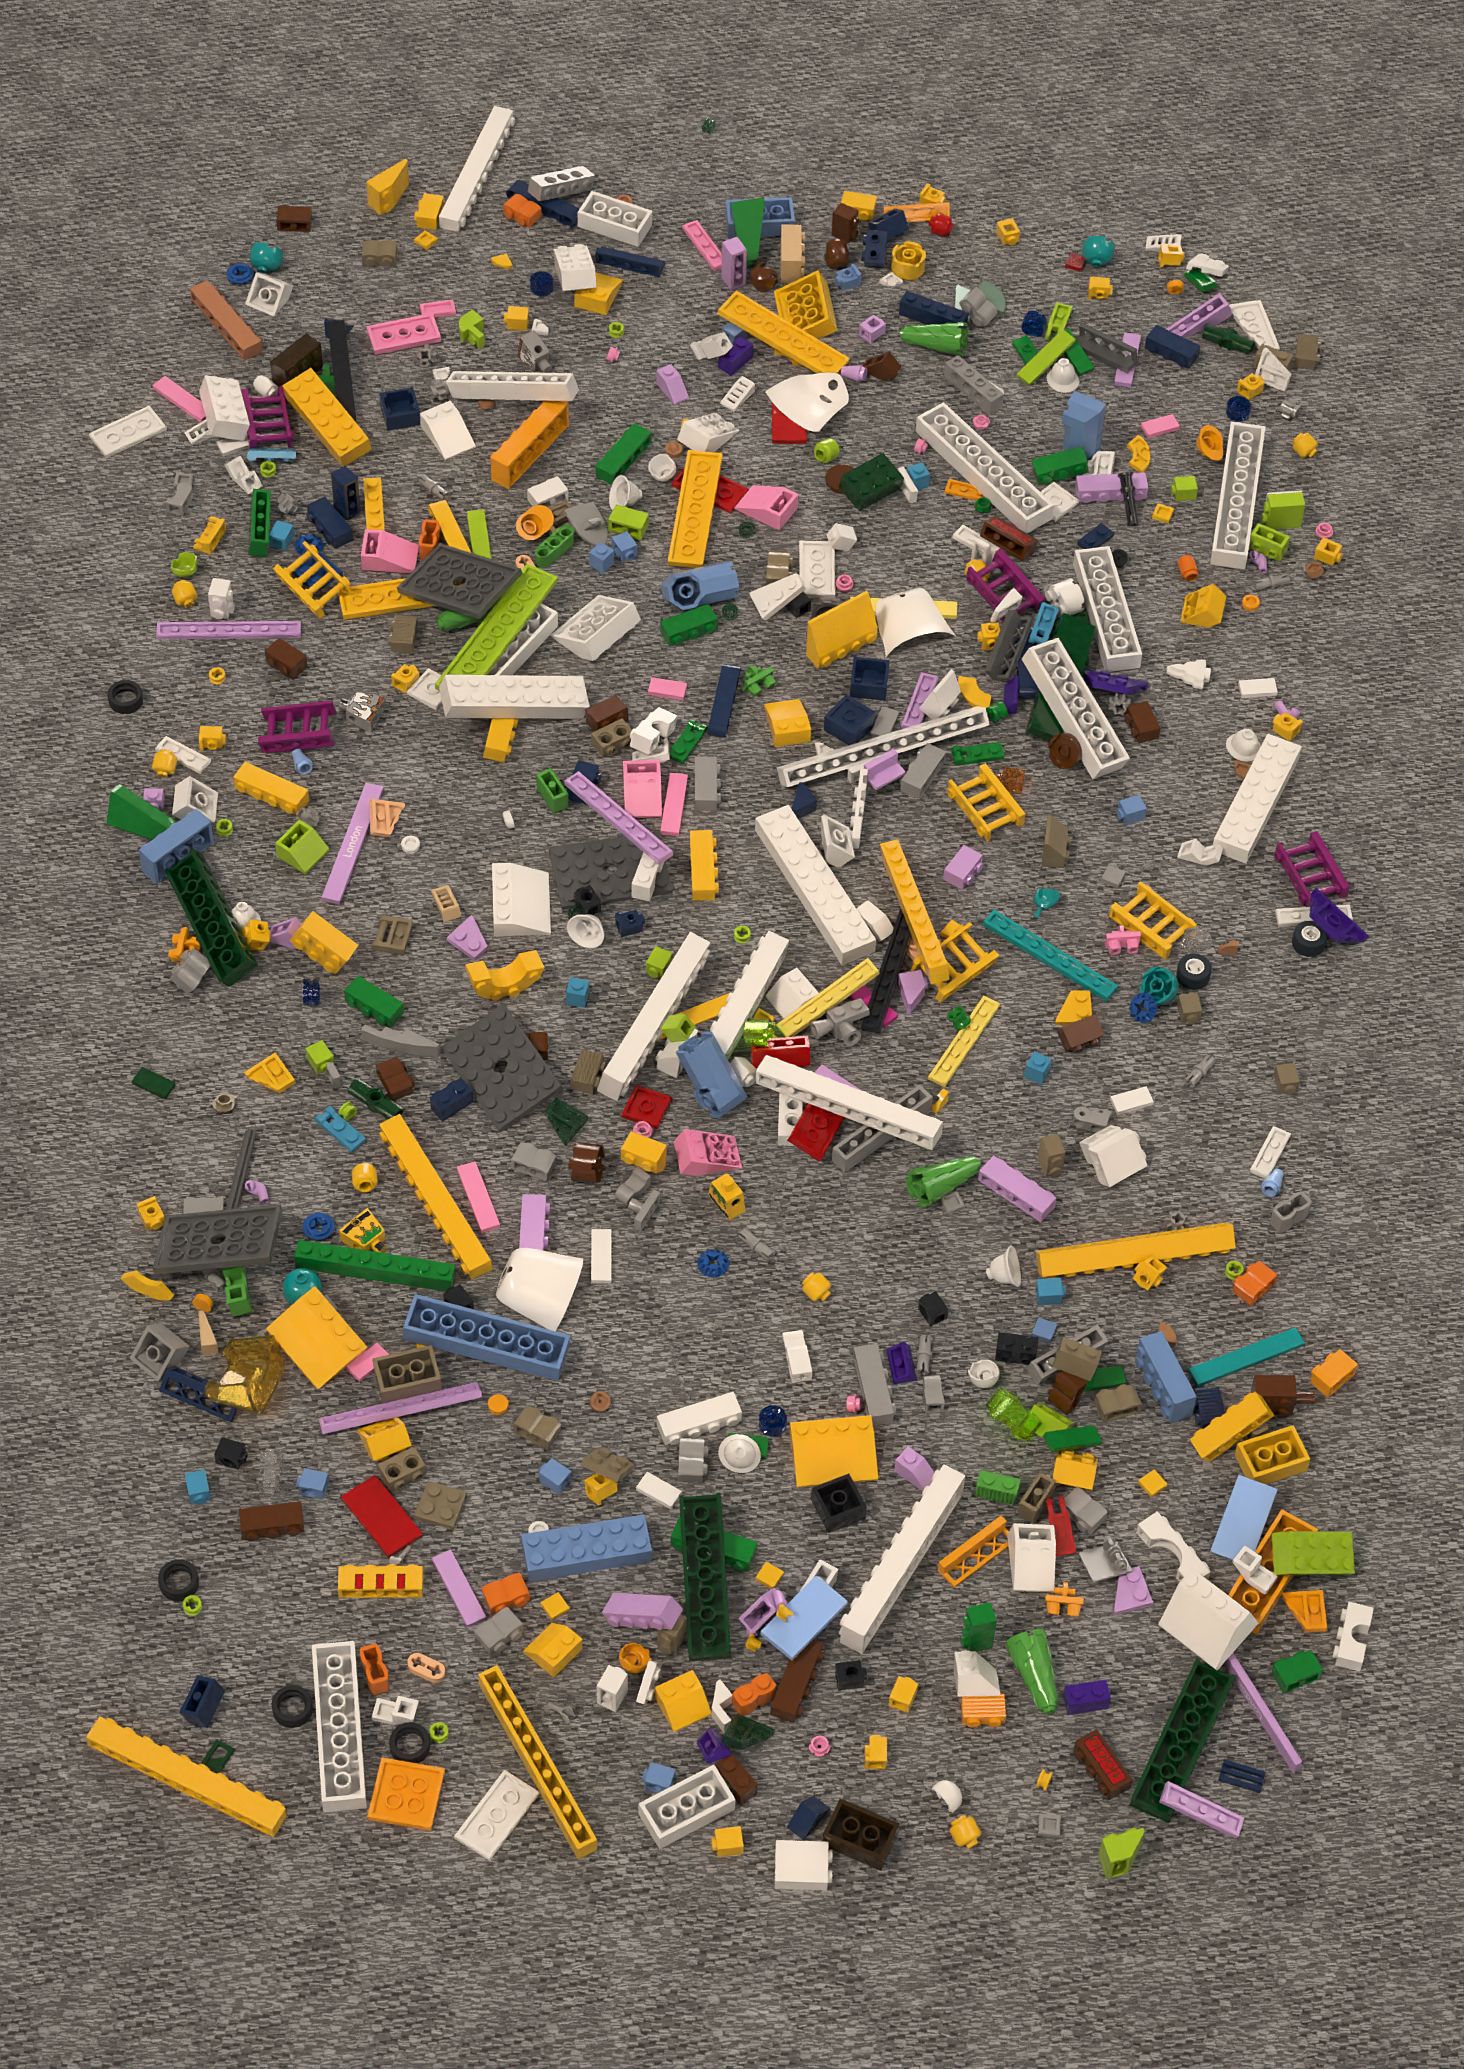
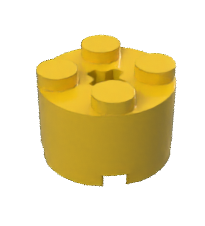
M904 242L903 245H896L892 251V272L900 279L917 280L925 270V250L923 251L922 246L915 242Z

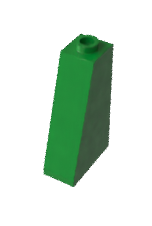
M764 197L731 202L730 204L735 237H738L747 249L746 267L755 265L754 263L758 260Z
M120 784L110 792L106 823L108 825L153 840L158 834L169 829L172 824L177 823V821Z

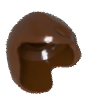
M833 239L827 242L824 259L828 268L841 269L848 265L849 251L845 240Z
M761 261L751 270L750 282L759 292H768L778 283V276L771 268L763 267L764 261Z

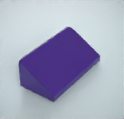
M1017 675L1004 686L1003 703L1008 710V714H1015L1017 712L1019 677Z
M902 1342L887 1348L893 1383L917 1381L910 1346Z
M711 1727L697 1741V1745L708 1764L731 1754L723 1736Z

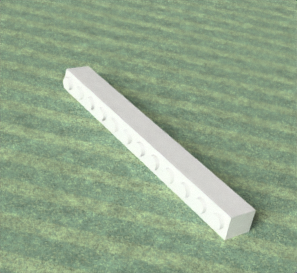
M976 706L777 767L780 783L782 786L790 787L799 784V782H806L839 772L863 762L868 763L892 749H895L897 753H901L926 745L927 743L930 744L988 726L989 721L986 708Z

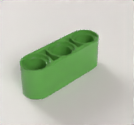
M563 525L559 527L535 549V563L538 567L546 568L550 566L574 544V529L572 526Z

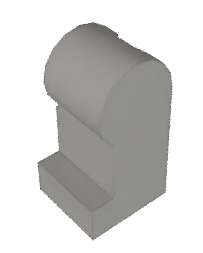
M183 482L177 486V492L174 497H168L165 502L167 512L180 516L184 515L193 499L191 484Z
M1078 1107L1074 1110L1073 1123L1076 1127L1095 1133L1108 1127L1111 1119V1111L1105 1109L1103 1113L1090 1111L1086 1107Z
M637 1166L629 1179L619 1186L615 1193V1198L628 1206L632 1198L637 1200L651 1186V1176Z
M940 1375L923 1376L925 1413L944 1412L945 1402Z

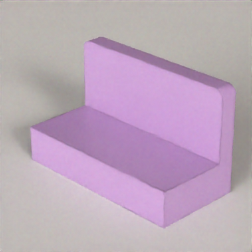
M895 749L864 764V769H868L867 781L875 790L905 775V770L897 763L898 753Z

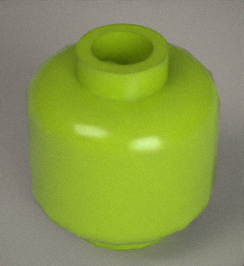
M831 438L820 441L814 447V455L822 463L831 462L840 453L839 445Z

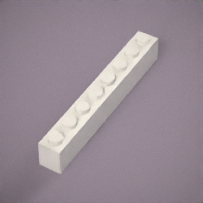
M453 371L446 381L452 398L573 401L579 391L573 373Z

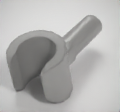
M408 1545L399 1557L391 1556L389 1564L401 1566L404 1557L412 1548Z
M552 1702L548 1703V1707L561 1714L564 1723H570L568 1716L576 1717L570 1706L562 1708Z

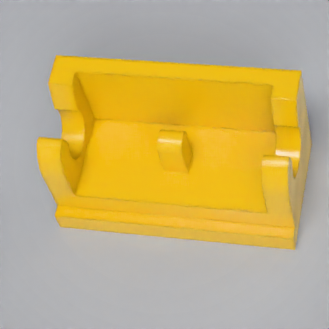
M210 516L208 520L216 524L208 522L206 529L199 539H195L194 542L196 544L193 546V549L212 554L226 531L225 519Z

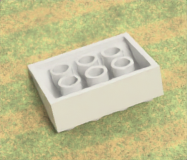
M598 595L550 636L580 658L593 661L605 650L609 649L613 643L621 639L626 632L633 629L641 619L634 602Z
M492 863L494 936L551 935L549 873L514 863Z
M1192 1568L1178 1584L1158 1625L1211 1667L1218 1670L1258 1625V1622L1248 1610Z

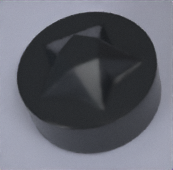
M1116 549L1112 552L1115 566H1124L1128 560L1127 553L1122 549Z

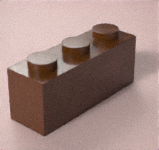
M301 1501L239 1509L242 1540L256 1541L262 1537L274 1539L280 1535L297 1536L301 1532H305Z

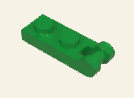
M690 719L687 727L670 749V759L684 764L708 730V726L705 724L700 725L696 720Z
M1001 742L966 747L954 746L951 748L952 756L955 757V766L1004 760L1005 757Z

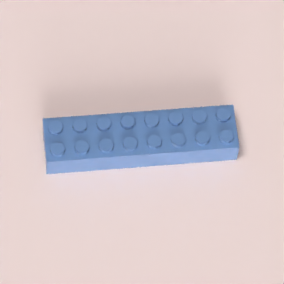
M417 1294L414 1295L403 1326V1340L425 1346L432 1345L436 1349L556 1381L559 1380L570 1343V1335Z

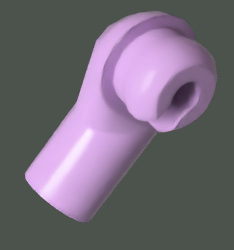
M1257 550L1251 551L1249 553L1250 560L1258 565L1259 573H1267L1266 557Z
M1277 701L1274 705L1280 715L1286 712L1295 719L1300 715L1298 709L1292 708L1290 711L1282 701Z
M248 1180L245 1183V1189L249 1193L257 1195L261 1204L270 1201L264 1184Z

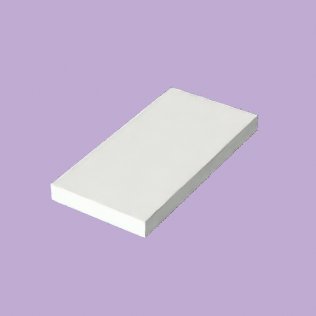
M147 406L89 433V437L102 454L108 458L166 431L167 427L152 408Z
M799 541V575L807 588L803 592L809 598H835V549L831 548L829 541Z
M504 1770L455 1834L454 1838L490 1861L540 1795V1792Z

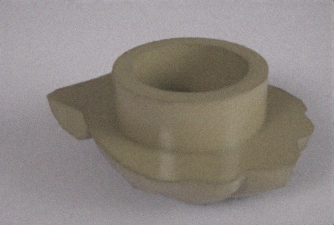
M222 1092L213 1100L212 1106L218 1113H227L234 1108L238 1096Z

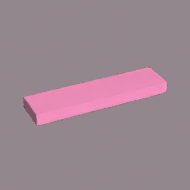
M696 220L682 225L684 232L714 271L721 269L722 253L700 223Z
M166 376L153 385L155 391L200 423L206 420L202 402Z
M669 774L660 834L679 836L688 781L687 774Z
M476 1162L458 1166L457 1172L481 1233L500 1228L499 1220Z

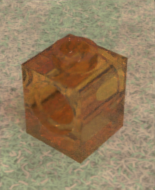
M1003 767V773H999L998 780L1008 792L1022 794L1025 770Z

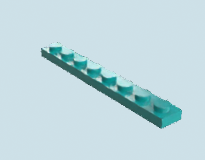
M995 909L983 921V926L1086 990H1090L1091 993L1107 1002L1117 991V984Z

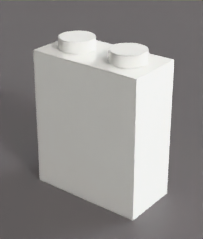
M1125 1128L1087 1149L1098 1180L1102 1185L1111 1187L1147 1166L1146 1155L1141 1149L1140 1138L1135 1131Z
M776 1840L775 1889L827 1891L828 1883H832V1870H828V1863H832V1850H828V1842Z

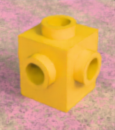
M999 622L981 624L980 631L977 632L978 642H981L982 650H993L1000 633Z
M249 920L247 925L243 927L242 933L250 949L264 950L270 942L271 932L268 930V922Z
M1151 1255L1144 1262L1141 1261L1134 1269L1136 1274L1132 1279L1147 1291L1153 1286L1157 1288L1164 1279L1161 1276L1167 1267Z

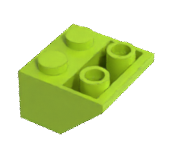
M298 820L275 843L277 857L305 875L329 852L328 846L314 828L301 820Z
M1131 1828L1122 1834L1116 1835L1113 1833L1102 1839L1098 1856L1107 1879L1128 1873L1141 1849L1145 1833L1144 1828Z

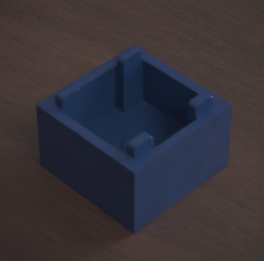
M413 387L379 393L380 408L387 431L421 425L420 409Z
M854 657L850 697L886 701L890 660Z
M847 694L824 716V731L847 745L858 743L875 724V711Z

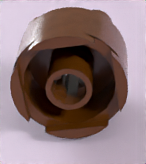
M574 1142L573 1158L570 1157L568 1168L572 1169L571 1180L587 1183L600 1182L604 1170V1165L602 1164V1158H605L604 1146Z

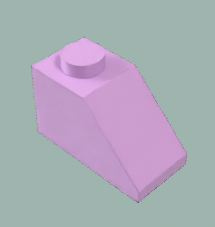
M672 364L656 370V384L674 405L689 399L682 378Z
M295 917L272 925L269 941L295 949L289 940L302 923Z
M921 970L899 974L898 985L907 1014H911L924 997L925 988H928L927 978L923 977Z
M909 1446L895 1460L894 1471L921 1491L933 1482L932 1477L935 1472L926 1459Z

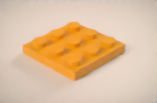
M381 1758L367 1816L368 1820L432 1831L445 1768Z

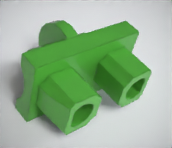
M753 665L748 666V673L744 675L748 680L744 682L745 685L741 689L744 692L748 690L754 697L762 692L759 683L762 682L766 689L774 686L776 681L772 676L773 668L769 667L762 671L760 666L757 668Z

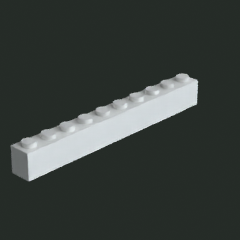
M494 106L439 216L440 228L459 232L460 228L464 227L466 216L470 215L472 204L475 205L477 194L482 191V183L487 181L488 171H492L493 161L498 159L499 149H503L504 139L508 138L510 127H513L515 124L513 110Z
M766 1055L756 1070V1084L927 1149L933 1150L942 1135L943 1121Z

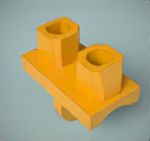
M187 927L181 928L179 934H173L172 943L177 949H170L168 957L172 962H181L180 956L184 951H189L193 948L198 951L200 950L201 944L197 941L196 937L188 933Z
M1063 1582L1062 1588H1054V1593L1062 1594V1596L1046 1594L1047 1614L1059 1615L1061 1604L1068 1605L1067 1616H1079L1084 1598L1067 1596L1075 1595V1589L1068 1588V1582Z

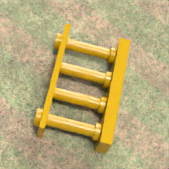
M304 541L302 544L306 552L287 568H282L277 564L273 570L277 577L320 619L325 616L322 610L324 608L323 605L343 588L349 594L352 593L349 587L351 583L345 576L341 577L318 554L319 551L314 545L310 546ZM310 557L317 561L299 578L293 579L291 577V573ZM322 567L328 572L309 589L306 588L304 590L302 588V584ZM332 578L338 582L335 587L319 600L316 599L314 601L312 599L313 594Z
M986 763L979 766L978 777L957 786L952 779L948 781L947 794L949 798L957 802L977 828L978 835L984 837L986 841H990L992 830L1006 823L1015 822L1018 827L1025 823V812ZM979 784H985L988 788L968 799L962 793ZM990 796L997 799V803L978 812L972 806ZM999 809H1004L1008 813V815L989 824H986L982 817Z
M1140 881L1136 892L1138 895L1124 907L1115 902L1110 907L1109 917L1119 925H1123L1126 930H1131V932L1140 931V941L1166 960L1171 954V944L1185 932L1193 937L1197 924L1155 893L1151 887ZM1142 900H1146L1152 905L1138 918L1129 913ZM1157 910L1166 916L1152 929L1143 924ZM1171 921L1180 927L1166 940L1157 935Z
M970 922L965 926L962 924L957 927L954 934L940 943L942 951L949 948L965 966L966 970L962 974L960 972L957 973L947 961L948 972L952 977V981L948 984L946 982L935 983L938 987V993L935 998L940 1003L993 965L999 957L995 950L989 954L988 952L985 953L968 934L972 926ZM962 938L978 955L979 961L976 964L974 962L971 963L954 944L957 940ZM919 955L913 960L914 964L911 971L921 968L927 975Z

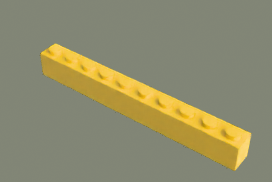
M898 839L881 843L880 848L884 866L931 985L949 980L947 961Z
M398 1114L380 1123L381 1132L378 1133L383 1143H388L389 1147L387 1148L391 1157L396 1156L399 1170L401 1172L405 1171L407 1174L405 1178L409 1186H414L416 1189L414 1192L419 1201L423 1200L425 1203L423 1205L425 1212L428 1216H433L434 1220L432 1222L437 1231L441 1229L444 1243L451 1245V1253L455 1260L459 1259L462 1263L460 1268L464 1275L468 1274L471 1279H474L493 1270L491 1259L402 1116Z
M1225 1222L1036 1251L1038 1273L1046 1279L1057 1278L1056 1275L1062 1274L1065 1277L1075 1276L1076 1272L1082 1271L1084 1274L1094 1273L1095 1269L1102 1268L1103 1271L1114 1270L1115 1266L1130 1268L1135 1263L1144 1262L1151 1255L1161 1262H1169L1175 1257L1189 1259L1192 1257L1191 1255L1208 1256L1214 1251L1228 1253L1230 1249H1234L1236 1246L1233 1225Z
M498 1665L478 1674L481 1690L577 1859L579 1860L597 1851V1839Z
M99 1716L86 1736L88 1746L273 1838L287 1817L286 1808L282 1803L276 1800L272 1802L266 1799L262 1793L258 1791L252 1792L240 1782L234 1783L224 1774H216L210 1771L204 1764L197 1765L191 1762V1759L183 1754L179 1756L173 1753L169 1747L165 1745L159 1746L149 1737L137 1735L131 1728L118 1726L110 1718L104 1719Z

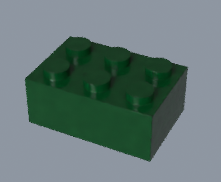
M882 453L843 474L839 488L851 503L861 511L901 489L904 477L887 456Z

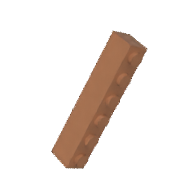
M206 280L190 288L191 300L244 361L262 353L261 346L263 344L260 337L256 336L252 328L244 323L243 318L236 314L233 306L228 305L224 296L218 293L214 285H211Z

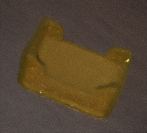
M274 1335L230 1339L224 1349V1358L229 1365L219 1385L215 1380L208 1381L205 1386V1395L209 1400L252 1413H263L285 1370L284 1359Z

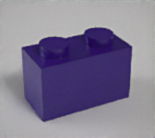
M742 336L731 343L733 347L725 355L718 356V368L730 376L753 358L754 344Z
M1106 1680L1064 1687L1063 1699L1067 1715L1109 1709L1111 1697Z

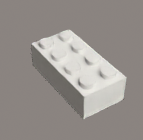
M591 191L578 211V227L639 247L652 226L651 210Z
M577 244L574 247L559 246L557 249H554L555 270L563 291L596 288L595 267L587 246Z
M205 375L199 393L210 435L244 441L250 423L238 380Z
M715 1765L638 1803V1814L659 1849L735 1810V1798Z

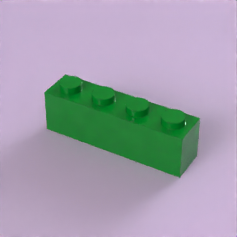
M635 423L630 428H627L624 435L617 439L614 446L606 452L602 460L596 463V477L612 485L614 480L618 476L623 475L650 445L652 432Z
M253 488L250 502L248 555L266 557L269 544L271 490Z
M679 1516L671 1534L670 1545L677 1551L682 1552L681 1520ZM724 1531L726 1564L732 1566L736 1571L741 1572L745 1570L749 1572L757 1552V1542Z

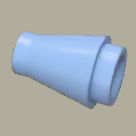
M295 749L292 752L295 770L302 775L310 773L313 765L312 761L301 749Z
M1274 1169L1262 1182V1192L1266 1196L1274 1197L1279 1194L1284 1176L1282 1170Z

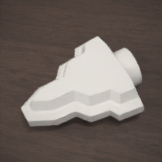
M1196 660L1195 662L1167 666L1166 673L1174 678L1182 679L1184 683L1192 685L1193 688L1202 690L1204 682L1209 683L1211 668H1206V660Z

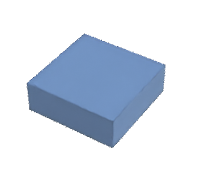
M1038 1317L1032 1336L1051 1343L1057 1324Z

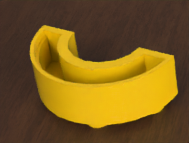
M536 950L519 953L511 964L500 969H488L484 961L469 963L465 966L467 976L476 994L493 1001L509 995L510 997L518 996L521 991L527 989L541 978L545 968Z

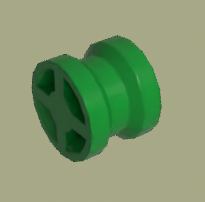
M1001 701L996 702L994 706L986 708L987 716L993 723H997L1000 718L1004 719L1008 716V710Z
M962 1006L953 1008L947 1015L948 1020L953 1022L955 1030H962L971 1022V1018L965 1014V1009Z

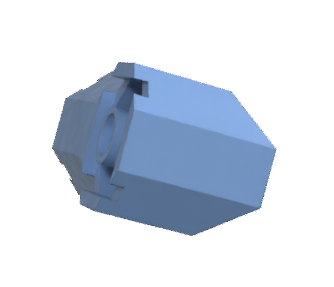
M1074 391L1067 402V405H1069L1068 410L1063 412L1062 424L1065 425L1063 448L1066 451L1082 446L1086 459L1091 460L1094 454L1100 451L1106 403L1081 392Z
M728 561L671 573L661 585L663 599L678 609L686 610L699 605L739 597V594L736 593V591H739L737 573L735 569L731 570L730 567L734 565Z
M713 1032L700 1033L702 1037L697 1038L693 1036L679 1045V1050L676 1051V1054L691 1079L694 1088H696L694 1096L703 1109L707 1107L712 1112L709 1114L712 1118H720L748 1098Z

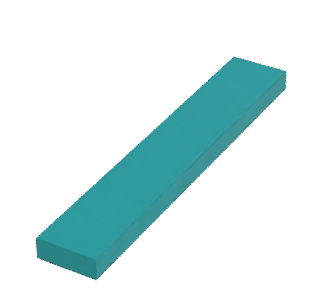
M1295 1327L1188 1369V1372L1198 1388L1304 1347L1305 1343Z

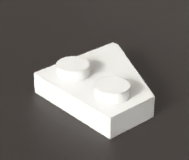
M668 738L662 739L663 744L659 745L649 755L639 750L633 752L632 761L660 760V763H664L670 760Z
M648 1661L636 1702L647 1704L648 1701H652L655 1692L653 1687L655 1681L659 1679L662 1663Z

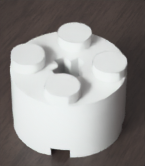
M1071 578L1051 585L1048 591L1045 592L1046 599L1050 601V605L1059 607L1057 613L1059 618L1063 613L1075 615L1084 610V608H1081L1082 603H1084L1082 591L1078 584L1074 585L1072 583L1074 580Z

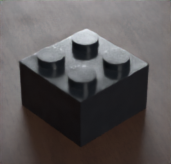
M849 1473L812 1488L811 1501L828 1533L866 1519L867 1506Z

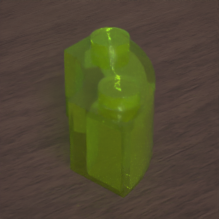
M747 1018L744 1028L745 1046L768 1047L769 1039H772V1035L775 1034V1022H772L771 1019Z
M1000 1386L986 1404L990 1411L989 1415L994 1420L1003 1422L1011 1430L1010 1434L1018 1440L1022 1438L1028 1442L1042 1425V1422L1030 1409L1026 1410L1019 1404L1020 1400Z

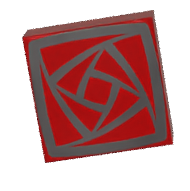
M1070 253L1065 268L1081 272L1086 261L1083 256Z

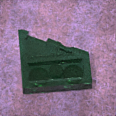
M557 1097L545 1110V1116L565 1146L588 1121L587 1115Z
M737 1713L723 1735L721 1742L728 1744L730 1747L743 1750L772 1738L775 1729Z

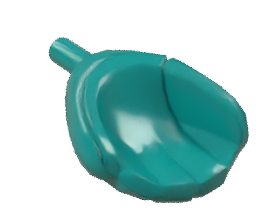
M1038 888L1034 894V902L1038 907L1034 918L1038 919L1043 909L1047 910L1055 905L1060 898V892L1053 889Z

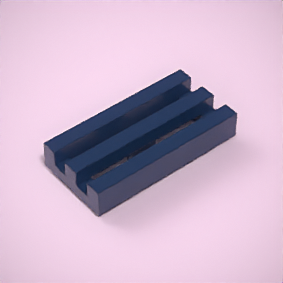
M1224 1759L1218 1781L1260 1793L1265 1771ZM1224 1774H1228L1244 1780L1258 1783V1785H1254L1228 1776H1224Z

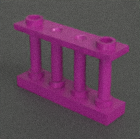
M279 386V395L261 397L249 396L248 389H241L250 423L247 431L249 449L257 448V444H260V442L287 440V446L291 448V441H294V431H290L285 404L287 399L283 393L282 386ZM280 403V408L258 410L251 408L253 404ZM282 415L283 419L281 421L268 422L253 421L255 417ZM282 427L285 430V433L259 435V433L256 434L255 432L257 429Z
M1002 548L995 552L993 562L976 572L972 566L968 567L965 576L967 582L979 592L993 610L996 609L1009 592L998 597L992 590L1007 581H1010L1015 586L1014 589L1026 599L1015 609L1017 613L1030 606L1035 610H1039L1042 602L1045 601L1042 594ZM996 568L1000 569L1004 575L988 585L981 578ZM1006 616L1000 619L1003 623Z
M332 701L261 708L265 721H268L267 736L258 738V744L262 753L334 746V738L330 729H327L328 716L337 715ZM321 716L320 730L310 731L311 717ZM303 718L302 732L292 733L293 719ZM286 720L285 733L274 735L275 721Z
M1318 831L1310 833L1307 844L1285 850L1281 843H1277L1276 851L1274 852L1275 860L1281 863L1298 893L1299 902L1304 904L1305 907H1310L1312 893L1308 891L1305 885L1322 879L1330 880L1332 883L1331 886L1319 889L1324 895L1335 893L1339 895L1340 899L1348 896L1350 886ZM1306 851L1314 852L1316 856L1293 864L1289 858ZM1314 865L1322 866L1324 869L1323 872L1301 878L1297 872Z

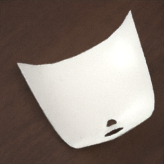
M837 373L798 375L786 379L765 391L770 400L782 413L801 427L813 432H819L826 422L849 401L845 383ZM834 379L838 382L836 390L829 389L828 383L830 380ZM820 394L829 398L833 403L822 401L819 397Z
M915 588L893 594L878 600L876 604L877 623L885 647V657L902 642L923 634L948 632L955 635L939 612L931 596L923 588Z

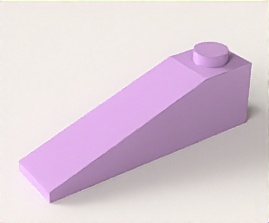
M1219 293L1168 327L1167 330L1186 338L1204 331L1206 324L1212 326L1220 324L1232 316V312L1228 302Z

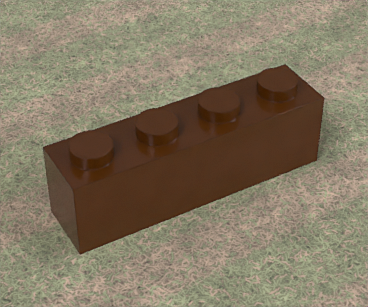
M813 1639L793 1660L789 1659L771 1705V1716L792 1723L795 1722L796 1717H801L804 1705L801 1704L803 1699H808L811 1687L808 1686L810 1681H815L817 1677V1663H822L824 1659L823 1642Z

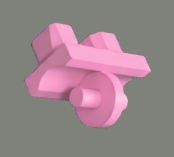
M1119 925L1118 931L1106 934L1105 948L1109 949L1111 955L1120 954L1121 947H1127L1128 953L1136 954L1138 953L1140 943V931L1131 932V930H1124L1123 925Z

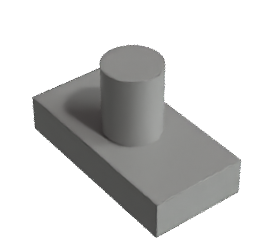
M652 1190L645 1203L634 1198L631 1199L628 1209L638 1213L634 1219L635 1229L643 1230L660 1203V1192Z

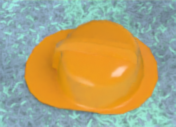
M1204 426L1196 440L1197 449L1203 456L1218 461L1223 457V437L1214 426Z
M536 505L531 507L516 521L518 535L526 540L539 538L552 527L554 515L546 506Z

